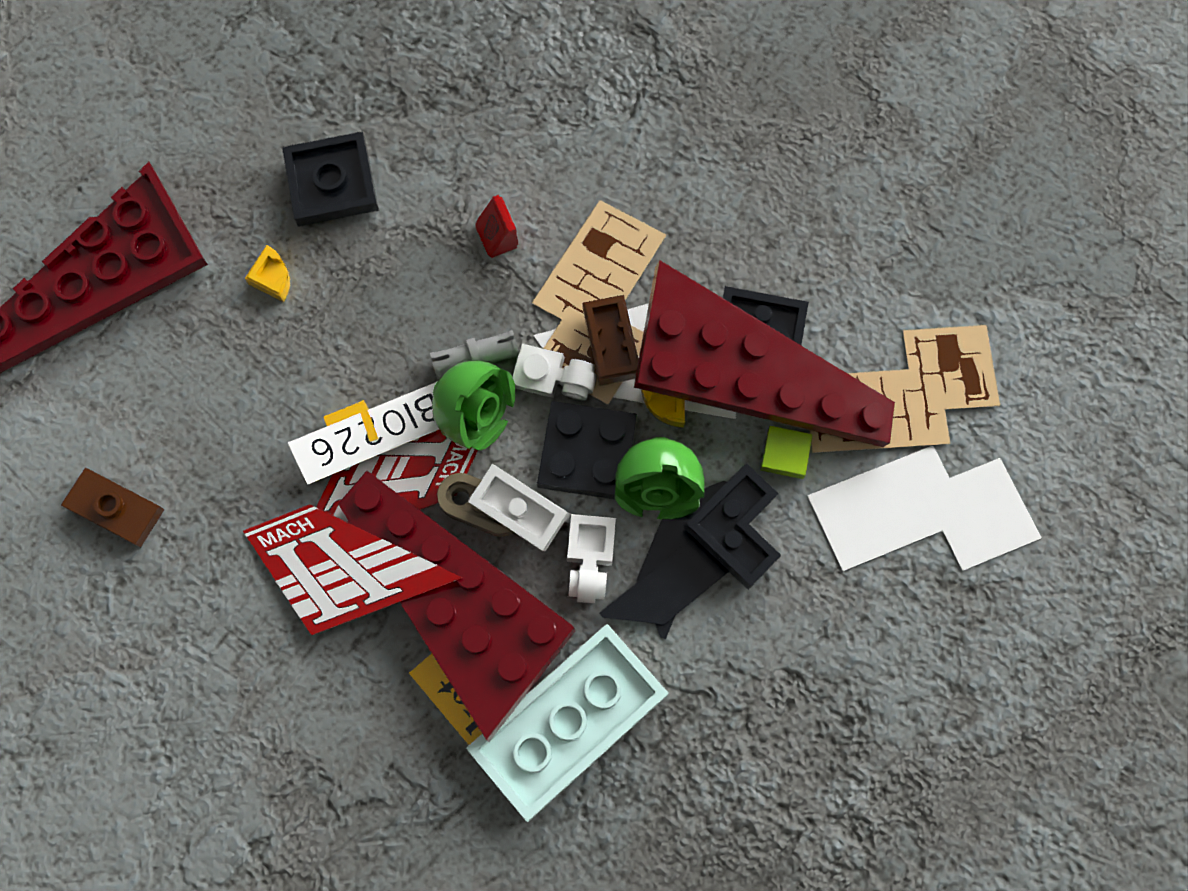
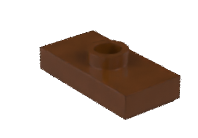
M624 295L583 302L582 308L599 386L635 379L639 358Z
M86 467L61 504L64 508L140 548L164 511L159 505Z

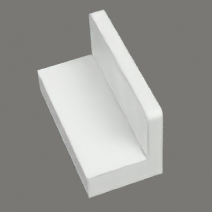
M494 464L491 465L468 500L469 503L542 551L547 550L563 523H570L571 521L570 513Z

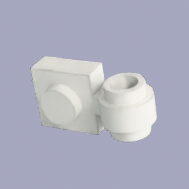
M522 344L512 378L515 383V389L554 398L557 384L563 386V395L577 400H586L588 394L593 393L596 383L595 365L583 360L571 359L569 366H565L563 369L562 366L565 359L563 353Z
M571 514L567 562L583 563L580 566V570H571L568 597H577V602L595 604L596 599L605 600L607 573L598 572L596 564L612 566L616 518Z

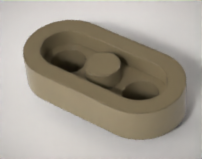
M455 473L446 477L441 482L437 498L442 511L448 517L497 537H505L515 533L468 501L464 505H457L453 502V497L458 492L467 493L470 499L481 479L465 473Z

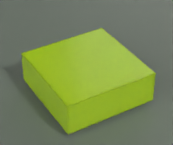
M769 426L760 471L804 479L813 434Z

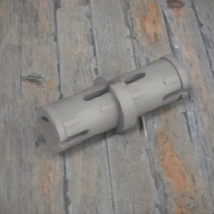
M513 330L475 341L474 337L466 339L467 344L438 352H431L430 356L437 380L441 379L450 368L458 363L467 361L494 363L518 357L519 350L514 339Z

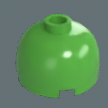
M483 361L462 362L450 368L436 383L433 390L432 414L441 433L451 441L468 449L474 448L479 451L493 444L508 423L505 419L500 420L505 412L506 405L512 408L514 406L515 383L512 375L496 365Z
M665 437L645 440L631 447L618 464L615 500L622 509L633 515L643 517V510H658L660 513L657 519L679 518L696 511L700 507V498L704 499L703 468L693 451L677 441Z

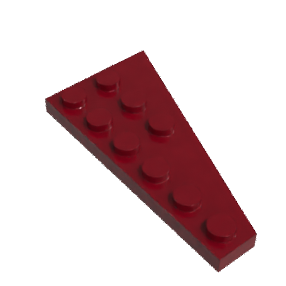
M150 162L139 170L141 176L126 190L121 187L111 196L113 202L97 217H89L42 261L45 266L29 281L23 278L13 288L16 293L0 307V373L208 265Z
M659 260L654 271L634 388L879 447H885L890 444L894 401Z
M366 471L338 503L350 524L463 577L403 600L400 604L483 736L490 742L575 633V627L369 471Z

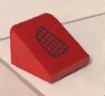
M496 195L492 197L475 224L479 237L490 258L514 250L518 245L514 222L503 198Z

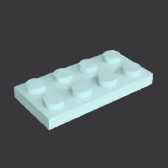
M606 624L523 698L490 742L481 734L466 749L523 818L529 822L668 696L669 693L611 627Z

